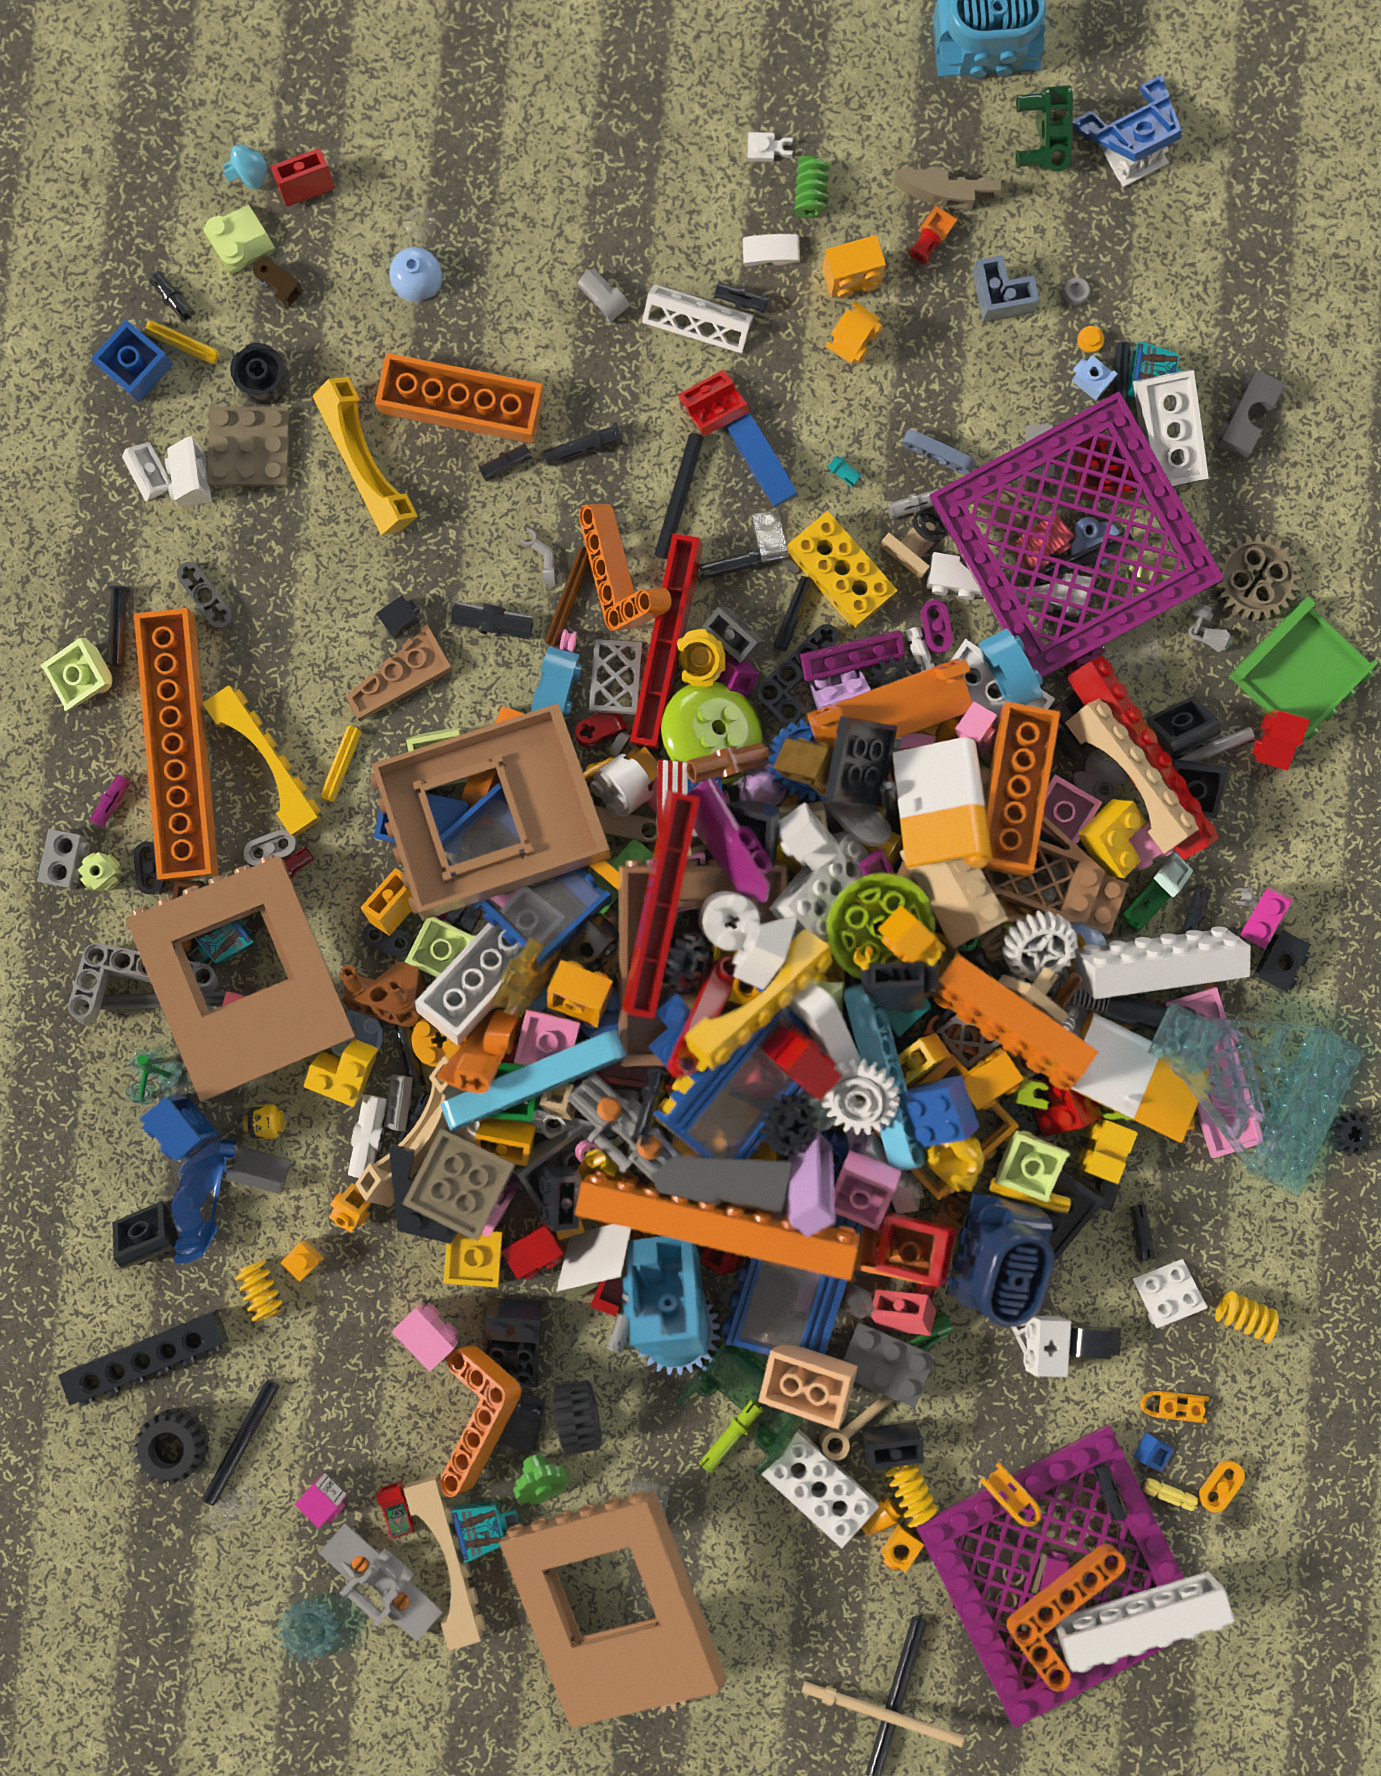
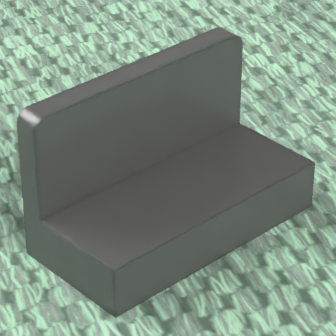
M239 1147L234 1166L228 1168V1174L225 1179L278 1194L283 1192L291 1161L250 1148Z

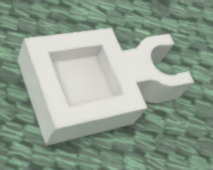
M748 132L747 161L773 162L774 154L780 155L783 158H792V151H785L782 147L784 145H792L793 138H783L779 141H774V133Z

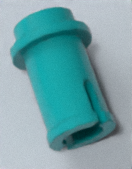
M836 455L827 468L831 470L830 474L835 473L852 488L862 474L845 462L844 456L840 458Z

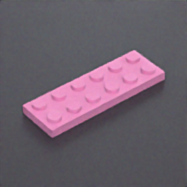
M1217 987L1163 1002L1165 1007L1172 1009L1181 1006L1190 1007L1198 1015L1196 1040L1185 1045L1175 1044L1180 1056L1209 1070L1211 1081L1207 1089L1202 1092L1196 1112L1210 1157H1220L1265 1143Z

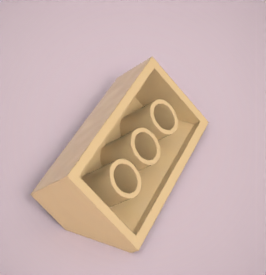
M903 849L899 853L905 862V855ZM963 858L909 869L917 885L927 895L932 912L952 949L1008 919L980 868H973L967 865Z

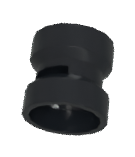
M465 906L450 911L446 921L452 925L458 924L462 926L465 932L471 934L483 911L479 908L475 909L474 907Z

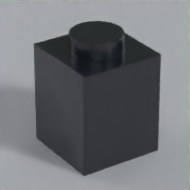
M402 595L376 613L394 639L420 622L416 616L420 613L419 609L412 599L406 601Z

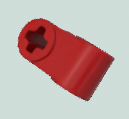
M597 712L595 715L578 723L575 730L576 739L581 746L590 748L607 739L618 736L621 731L625 732L628 727L621 714ZM586 728L589 732L593 731L592 738L590 739L587 736H583V730Z

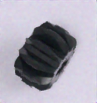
M1354 1110L1350 1114L1347 1111H1342L1340 1118L1333 1117L1332 1122L1336 1127H1328L1327 1130L1334 1133V1136L1328 1138L1329 1142L1336 1143L1334 1150L1337 1152L1343 1151L1345 1156H1351L1353 1152L1355 1155L1361 1156L1363 1155V1148L1370 1150L1371 1145L1368 1143V1140H1375L1376 1136L1369 1133V1131L1375 1128L1373 1124H1367L1369 1117L1367 1115L1360 1116L1359 1112ZM1351 1129H1355L1356 1133L1352 1135V1138H1349L1348 1134L1352 1132Z

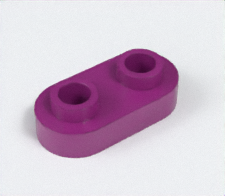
M931 600L923 606L920 613L924 639L927 648L932 653L942 654L951 647L953 642L948 609L943 602ZM936 611L938 618L931 619L929 612ZM940 636L943 639V644H935L934 638Z

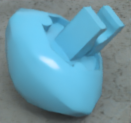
M243 144L233 146L230 162L223 164L225 168L223 173L227 180L230 182L241 177L245 186L255 190L261 189L264 185L267 170L263 155L250 146Z

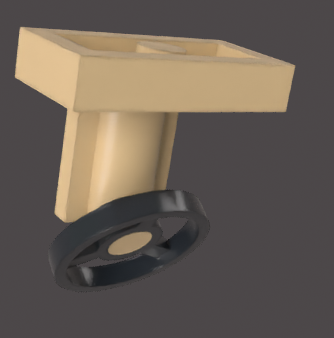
M921 510L914 516L913 528L901 542L888 533L882 540L880 547L921 579L930 567L921 558L935 542H941L946 537L948 531L938 514L928 510ZM919 516H921V525L917 520ZM926 516L937 520L942 529L938 528L934 522L928 520Z

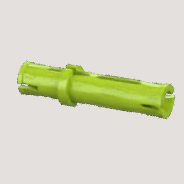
M750 1399L737 1417L733 1416L729 1427L705 1456L700 1459L699 1464L701 1466L704 1464L703 1468L711 1474L714 1472L715 1468L740 1438L750 1432V1426L764 1412V1409L762 1407L759 1408L760 1404L755 1400Z

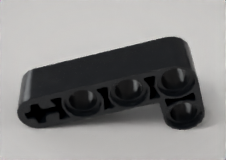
M830 624L818 627L759 687L758 701L784 726H789L790 723L796 724L801 715L799 703L789 694L804 679L800 654L804 651L819 650L816 645L821 640V634L824 636L830 634L831 639L830 642L825 641L820 646V649L835 646L839 634L837 629ZM784 670H791L795 673L796 678L788 682L782 678L781 673ZM767 688H771L776 691L777 697L774 700H767L763 697L762 692ZM785 707H792L796 712V716L792 719H786L783 717L781 710Z

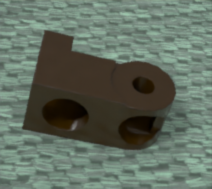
M268 258L258 259L254 263L253 274L263 287L273 289L276 292L274 296L278 303L288 310L304 291L300 283Z

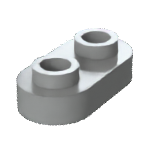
M278 830L248 842L244 848V858L253 866L259 865L260 859L272 854L275 857L286 858L296 851L298 842L296 837L291 836L287 830ZM283 839H287L289 843L285 849L280 847V841ZM257 849L263 850V856L261 858L255 857V851Z

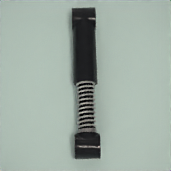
M1026 977L1025 982L1033 985L1037 977L1032 982ZM1055 980L1045 996L1051 1000L1062 986V981L1058 982V980ZM1081 987L1067 1004L1071 1003V1006L1076 1004V1007L1081 1005V1009L1085 1007L1088 1010L1090 1008V1011L1095 1009V1013L1099 1010V1013H1102V1017L1168 1035L1170 1040L1177 1044L1193 1043L1197 1037L1198 1015L1190 1007L1181 1006L1172 1009L1125 995L1094 999L1086 990L1083 991L1084 989Z

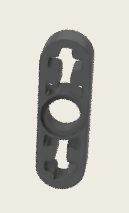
M193 562L182 563L177 569V578L212 626L220 630L229 628L234 620L231 609L199 566ZM187 569L191 571L196 570L193 575L200 584L195 586L190 579L186 578L184 580L187 576L185 571ZM204 589L212 591V599L207 603L199 601V593ZM213 606H216L221 613H227L224 615L225 621L223 623L219 620L215 622L217 615L211 609Z

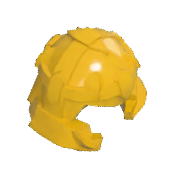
M706 629L689 631L684 637L678 639L677 642L678 649L680 650L679 664H681L684 670L682 672V680L684 683H690L692 686H713L721 672L725 670V653L722 643L708 633Z
M970 1136L962 1141L933 1145L927 1149L929 1158L926 1163L943 1182L957 1192L961 1190L972 1191L977 1181V1176L981 1173L984 1165L980 1142L975 1137Z

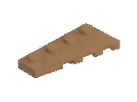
M427 624L420 629L421 632L403 644V648L392 658L389 657L382 663L383 666L376 673L370 674L346 696L360 722L453 671Z

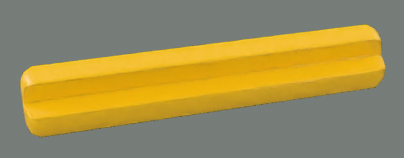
M148 321L145 327V332L148 336L212 365L216 364L220 353L216 349L155 321Z
M353 726L346 728L320 794L322 799L329 802L335 801L361 736L360 729Z
M996 1177L990 1183L989 1190L993 1194L1064 1214L1068 1213L1071 1200L1068 1197L1051 1193L1049 1201L1045 1202L998 1184Z

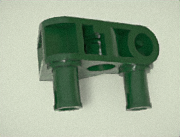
M1071 85L1043 87L1040 93L1018 94L1016 96V111L1018 113L1036 111V126L1040 136V147L1034 150H1016V168L1039 166L1043 171L1052 170L1055 172L1070 168L1073 123V92ZM1050 110H1053V118H1050ZM1058 150L1061 155L1057 161H1053L1051 156Z

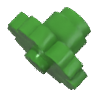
M533 1455L523 1462V1475L516 1481L517 1486L513 1490L516 1499L521 1504L530 1502L531 1505L546 1502L550 1497L560 1495L567 1489L566 1483L570 1481L567 1470L562 1465L554 1467L552 1464H549V1461L543 1455Z

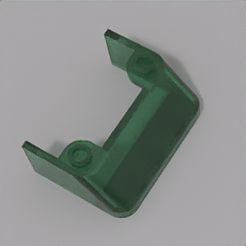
M723 1341L711 1354L710 1359L706 1360L703 1367L694 1374L676 1403L679 1405L683 1404L694 1392L708 1398L713 1396L717 1390L741 1410L745 1408L750 1399L759 1403V1408L762 1407L764 1412L755 1420L758 1426L754 1431V1440L758 1447L766 1453L756 1470V1473L761 1475L784 1455L805 1418L759 1402L768 1361L756 1351L727 1345Z

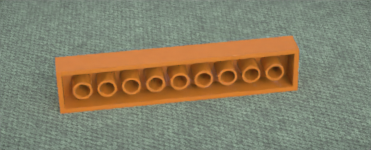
M188 608L134 613L157 880L171 882L219 876L204 705L202 704L203 694L196 617Z
M602 1169L591 1171L582 1181L575 1215L850 1281L860 1234L855 1233L854 1229L846 1226H839L838 1229L827 1226L806 1237L799 1229L792 1226L789 1220L790 1213H785L784 1216L726 1202L710 1204L658 1192L653 1181L646 1184L638 1182V1178L634 1176L623 1175L622 1178L614 1177Z

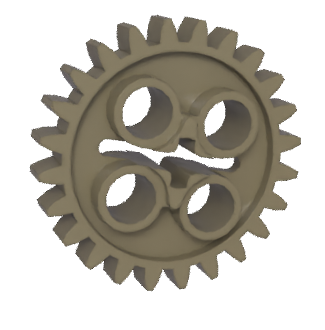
M1257 534L1252 541L1250 536L1246 535L1243 538V543L1236 539L1233 542V547L1228 545L1224 549L1226 554L1221 553L1218 556L1219 561L1222 563H1217L1216 565L1224 579L1213 587V590H1221L1222 594L1218 596L1217 600L1226 599L1227 602L1223 608L1234 607L1232 611L1233 616L1241 611L1242 620H1245L1251 614L1252 620L1255 622L1261 614L1265 621L1270 618V613L1276 617L1280 614V609L1284 611L1289 607L1287 602L1295 600V596L1292 593L1297 592L1300 587L1293 583L1298 582L1301 576L1294 575V572L1300 566L1291 564L1296 556L1287 557L1286 554L1290 548L1286 547L1281 550L1279 548L1280 540L1275 544H1271V536L1261 541L1260 534ZM1247 555L1254 556L1257 564H1250L1247 560ZM1265 558H1268L1269 563L1259 575V582L1251 588L1248 597L1245 598L1244 593L1254 581V574L1261 569ZM1270 568L1278 571L1279 579L1271 576ZM1234 577H1239L1243 581L1242 588L1234 584ZM1257 590L1265 594L1266 601H1260L1257 598Z

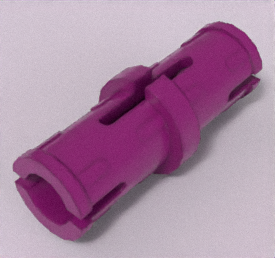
M116 774L106 793L101 794V801L91 817H89V820L104 828L115 808L120 807L121 803L119 802L132 782Z

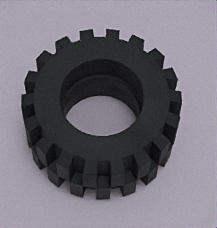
M584 1380L555 1386L553 1391L555 1423L559 1442L565 1455L570 1456L599 1450L602 1443L601 1427L595 1394L590 1382Z
M172 1409L170 1412L168 1410L162 1411L139 1429L141 1432L136 1434L134 1441L137 1444L133 1446L132 1453H137V1456L133 1459L135 1464L140 1463L142 1466L138 1469L141 1474L144 1472L149 1474L146 1479L153 1481L157 1478V1484L163 1485L168 1481V1484L172 1485L179 1480L180 1482L185 1480L204 1462V1455L209 1450V1446H205L209 1441V1435H203V1432L206 1430L205 1425L203 1424L199 1427L197 1422L200 1418L196 1415L190 1418L191 1412L184 1410L182 1413H179L180 1409ZM161 1433H173L181 1439L184 1446V1455L181 1460L172 1461L161 1454L158 1447V1439Z

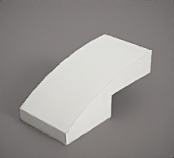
M769 234L744 237V264L746 266L766 263L785 265L800 262L798 234Z

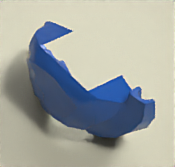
M221 1139L205 1145L191 1154L177 1172L178 1176L180 1173H183L171 1204L174 1221L180 1233V1238L176 1240L174 1246L177 1252L174 1257L176 1265L190 1263L202 1257L219 1228L214 1218L222 1172L224 1169L227 1173L225 1159L235 1157L234 1150L237 1141ZM214 1189L212 1217L209 1221L202 1222L200 1208Z

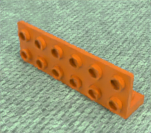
M954 659L807 713L816 744L825 743L834 748L840 716L898 726L895 738L897 739L965 714L972 705L963 673L970 671L968 661Z

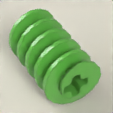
M801 156L797 162L799 166L797 167L798 176L796 178L797 187L795 191L797 196L795 197L796 207L794 208V213L802 218H813L819 213L827 211V205L822 202L828 200V195L823 192H826L829 188V185L824 182L829 180V174L826 172L830 170V164L815 156Z

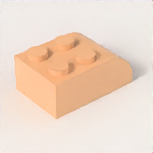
M776 1346L770 1352L759 1402L838 1429L846 1415L858 1366L799 1346Z

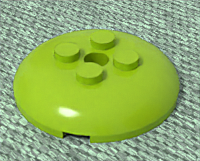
M714 682L713 686L708 687L692 686L689 684L680 689L666 705L661 722V733L665 749L671 760L677 762H686L689 759L711 755L713 752L727 747L735 746L736 748H741L747 745L762 743L763 738L759 717L749 700L738 692L730 691L724 683ZM712 726L720 732L719 735L713 731ZM750 770L744 771L740 775L723 779L722 785L740 779Z
M876 873L854 881L840 893L829 912L826 935L833 957L845 971L861 979L859 970L862 968L854 961V954L858 947L862 956H866L865 950L867 946L872 948L873 955L869 962L870 967L871 964L903 962L881 941L885 936L879 930H874L873 926L874 923L876 924L880 920H883L884 923L900 906L905 908L934 935L935 917L927 895L918 885L897 874Z

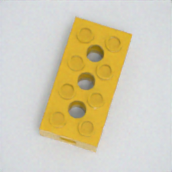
M828 510L787 544V554L807 577L813 579L814 585L854 630L859 628L893 599L898 591ZM826 547L831 553L829 555H821L817 549ZM839 566L844 567L848 574L839 575L836 573L835 568ZM860 586L865 590V594L856 595L852 588Z

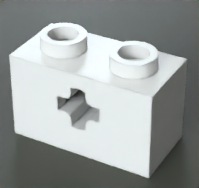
M1035 1316L1028 1322L1025 1329L1027 1351L1024 1353L1026 1371L1035 1376H1068L1071 1321L1059 1316Z

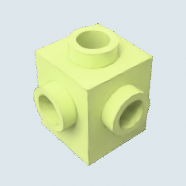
M99 852L88 855L82 861L83 865L78 869L83 876L80 878L82 883L89 890L94 889L101 892L113 889L119 883L118 879L124 875L118 868L120 867L119 862L111 854L106 855ZM100 868V873L96 875L94 872Z

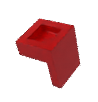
M617 1278L600 1281L590 1307L616 1317L622 1300L621 1295L625 1292L623 1281Z

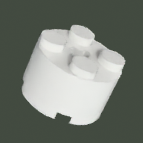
M620 754L596 771L593 775V782L590 784L592 792L597 797H601L606 804L608 813L613 818L628 816L653 797V790L649 792L647 786L651 783L648 775L633 758L629 761L624 758L625 754Z
M719 891L710 895L702 904L698 918L702 934L713 944L724 950L743 948L750 933L755 934L760 927L759 914L754 904L742 895L731 891ZM728 915L733 917L730 925L725 924Z

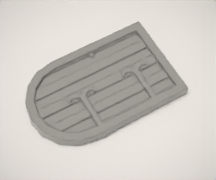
M833 800L824 801L823 806L859 843L876 847L888 842L892 833L891 826L873 805Z

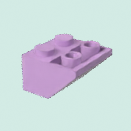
M861 669L807 681L816 710L870 691Z

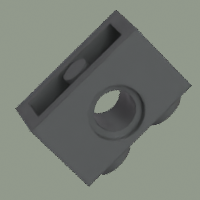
M718 607L702 626L703 629H706L718 641H721L722 646L740 663L749 662L765 643L760 636L728 607Z

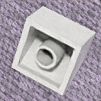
M192 436L186 437L167 449L169 458H165L166 470L168 474H171L172 483L168 485L171 499L180 507L212 502L210 486L207 484L208 470L205 451Z
M791 916L762 924L755 934L750 933L745 941L744 950L739 949L734 957L733 964L736 965L733 976L764 990L786 959L797 918Z

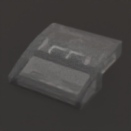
M1154 620L1146 621L1103 645V648H1105L1104 658L1112 665L1118 680L1163 673Z

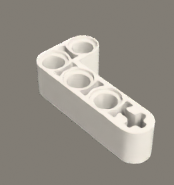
M811 982L805 990L800 991L791 999L788 1006L794 1013L805 1020L815 1043L821 1048L820 1051L823 1054H827L838 1064L835 1067L837 1071L840 1063L845 1064L848 1068L852 1059L857 1066H860V1056L836 1003L829 994Z

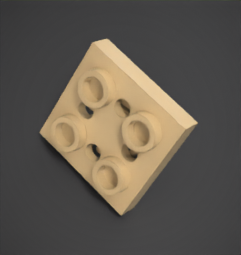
M1043 967L1033 985L1006 975H1002L998 982L1052 1020L1064 1024L1069 1016L1045 996L1059 977L1052 970Z

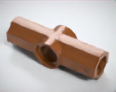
M763 743L747 745L741 748H736L735 746L717 750L711 755L689 759L686 761V773L688 779L693 784L710 778L723 780L740 775L744 771L767 766L769 764V753Z

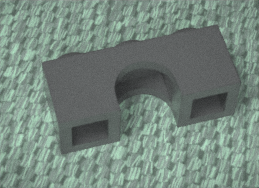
M1256 370L1251 377L1246 376L1239 388V391L1243 392L1240 399H1234L1227 412L1231 415L1228 423L1223 422L1216 434V437L1220 438L1216 446L1245 460L1251 454L1262 432V429L1254 426L1249 421L1248 411L1257 409L1268 414L1275 406L1286 383L1259 370Z

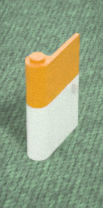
M958 738L893 752L906 868L910 869L963 858V861L973 868L986 866L991 861L992 854L976 742L971 738Z
M1091 1012L1082 1024L1080 1036L1083 1037L1084 1042L1099 1051V1053L1082 1078L1070 1089L1182 1143L1202 1092L1210 1084L1209 1070Z

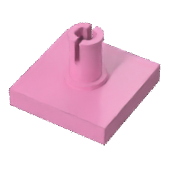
M527 1008L514 1063L531 1065L575 1046L581 1021Z

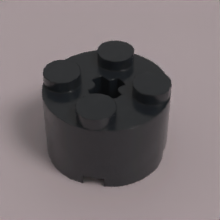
M250 343L246 345V348L237 352L231 361L230 373L235 385L246 399L255 404L266 405L280 401L286 393L290 382L289 371L284 361L267 344Z

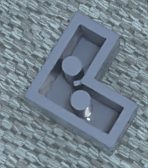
M1003 255L976 261L973 277L983 322L1033 313L1039 303V296L1034 276L1008 280Z

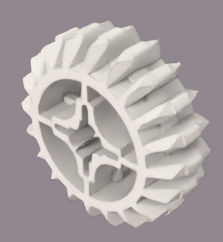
M1049 910L1044 916L1041 912L1037 911L1034 917L1027 914L1026 920L1021 921L1017 919L1018 926L1009 927L1010 934L1004 936L1005 944L1002 945L1004 959L1009 964L1010 970L1014 974L1017 973L1021 979L1027 977L1031 982L1039 976L1043 967L1055 973L1058 971L1063 974L1062 967L1071 966L1070 959L1076 957L1075 949L1078 946L1075 931L1071 929L1072 926L1066 919H1063L1059 914L1053 915ZM1053 934L1058 936V941L1052 939ZM1022 952H1026L1028 957H1022Z

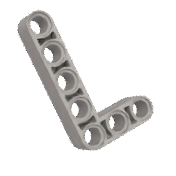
M93 943L85 948L68 1004L69 1013L79 1023L91 1024L97 1019L109 976L151 983L148 974L145 973V966L138 951L100 943ZM99 953L104 954L101 962L92 963L95 955ZM123 959H131L129 966L119 968V964ZM189 961L197 983L201 975H210L207 983H198L201 992H213L218 986V978L209 965ZM97 979V983L93 988L85 989V985L89 980ZM88 1004V1012L84 1015H78L79 1008L82 1005Z

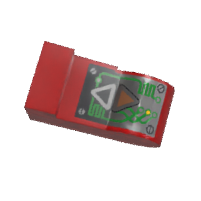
M403 1481L379 1488L375 1495L378 1504L381 1505L391 1538L395 1539L414 1533L415 1525L404 1493Z

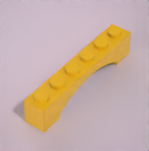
M350 378L328 379L313 395V398L381 536L401 532L418 517L407 493L400 494L390 485L370 454L359 419L358 402L360 398Z
M228 685L202 704L216 725L222 729L229 726L241 732L262 753L273 772L279 791L280 811L276 814L289 834L297 837L322 820L318 814L322 810L313 798L308 800L304 794V791L307 790L306 786L298 776L296 778L292 776L289 771L292 765L284 754L278 755L274 749L278 745L269 732L264 734L260 728V725L263 724L260 717L255 711L249 712L245 706L248 700L240 689L235 691L234 688Z
M805 928L790 942L786 962L770 986L753 1001L733 1013L713 1020H708L705 1017L685 1035L689 1051L712 1070L719 1064L726 1062L740 1045L746 1044L751 1035L760 1027L767 1025L773 1015L780 1009L788 1006L795 995L805 990L815 977L829 968L832 963V957L828 944Z

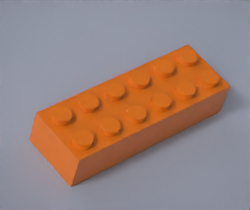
M386 353L375 405L380 414L534 444L545 393L541 383Z
M1007 701L1000 709L984 800L992 859L981 869L1028 877L1034 872L1060 716L1058 711Z
M958 954L940 978L938 988L932 995L934 1001L939 1006L945 1009L949 1007L957 1013V1017L962 1022L969 1025L972 1023L980 1029V1033L985 1038L991 1041L995 1039L1003 1045V1049L1008 1054L1014 1057L1019 1056L1027 1062L1026 1065L1031 1070L1037 1073L1042 1072L1050 1078L1049 1080L1054 1086L1060 1089L1065 1088L1069 1090L1082 1078L1099 1053V1051Z

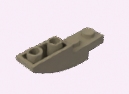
M903 167L896 169L893 179L894 186L916 199L936 206L958 210H972L975 200H998L1001 192V180H994L991 177H983L979 180L956 177L949 180L948 170H942L939 167H929L926 170Z

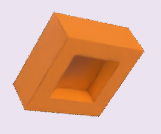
M935 205L922 224L920 231L923 228L931 229L940 236L942 240L940 244L942 245L958 219Z

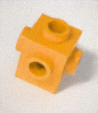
M351 1183L343 1194L339 1192L330 1205L333 1207L329 1218L339 1227L352 1233L357 1225L362 1227L371 1215L367 1211L371 1202L365 1201L356 1185Z

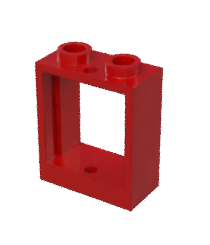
M896 1213L885 1215L879 1226V1234L881 1235L880 1245L876 1247L874 1252L875 1270L937 1287L946 1284L956 1229ZM895 1225L936 1235L929 1274L888 1263Z

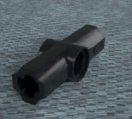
M461 602L454 603L451 614V625L478 630L479 633L485 635L489 632L494 633L496 637L506 635L530 640L534 620L533 616L508 612L499 606L483 605L482 607Z

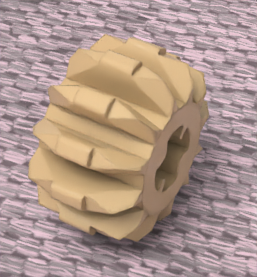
M1000 924L977 936V948L980 952L983 951L984 955L992 963L1004 958L1002 945L1005 944L1004 936L1006 934Z

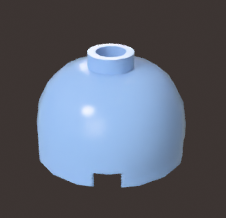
M410 247L403 249L395 255L390 265L389 276L392 287L398 296L406 301L422 302L436 295L441 287L443 276L440 264L433 254L424 248Z

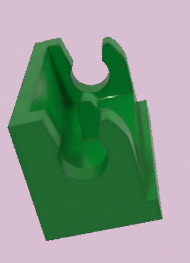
M1155 876L1148 881L1117 915L1137 934L1172 897L1154 879Z

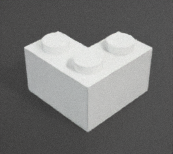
M806 803L779 821L781 832L778 834L783 841L781 843L783 850L789 857L794 855L802 866L808 865L813 872L840 854L837 841Z

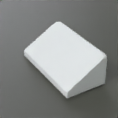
M150 442L125 449L122 458L146 502L169 490L168 485L171 484V481Z

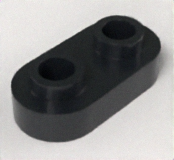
M145 841L138 844L134 850L137 888L147 895L159 894L164 889L165 882L157 880L154 843ZM148 851H152L154 854L151 860H147L145 857ZM151 877L156 879V884L153 887L148 885V879Z
M369 923L362 932V939L368 947L397 957H407L415 942L414 937L409 932L398 928L389 936ZM374 930H378L380 933V937L377 940L371 938V933ZM399 939L405 941V946L402 949L396 946V942Z

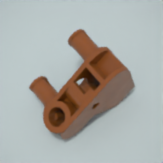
M397 962L376 980L359 976L352 965L341 968L343 973L339 972V977L345 984L343 988L345 996L342 1002L349 1009L360 1014L407 1027L413 1026L421 1020L422 1016L417 1013L415 1001L425 992L426 980L419 967Z

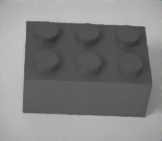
M858 1323L843 1361L858 1366L854 1382L916 1408L936 1356Z

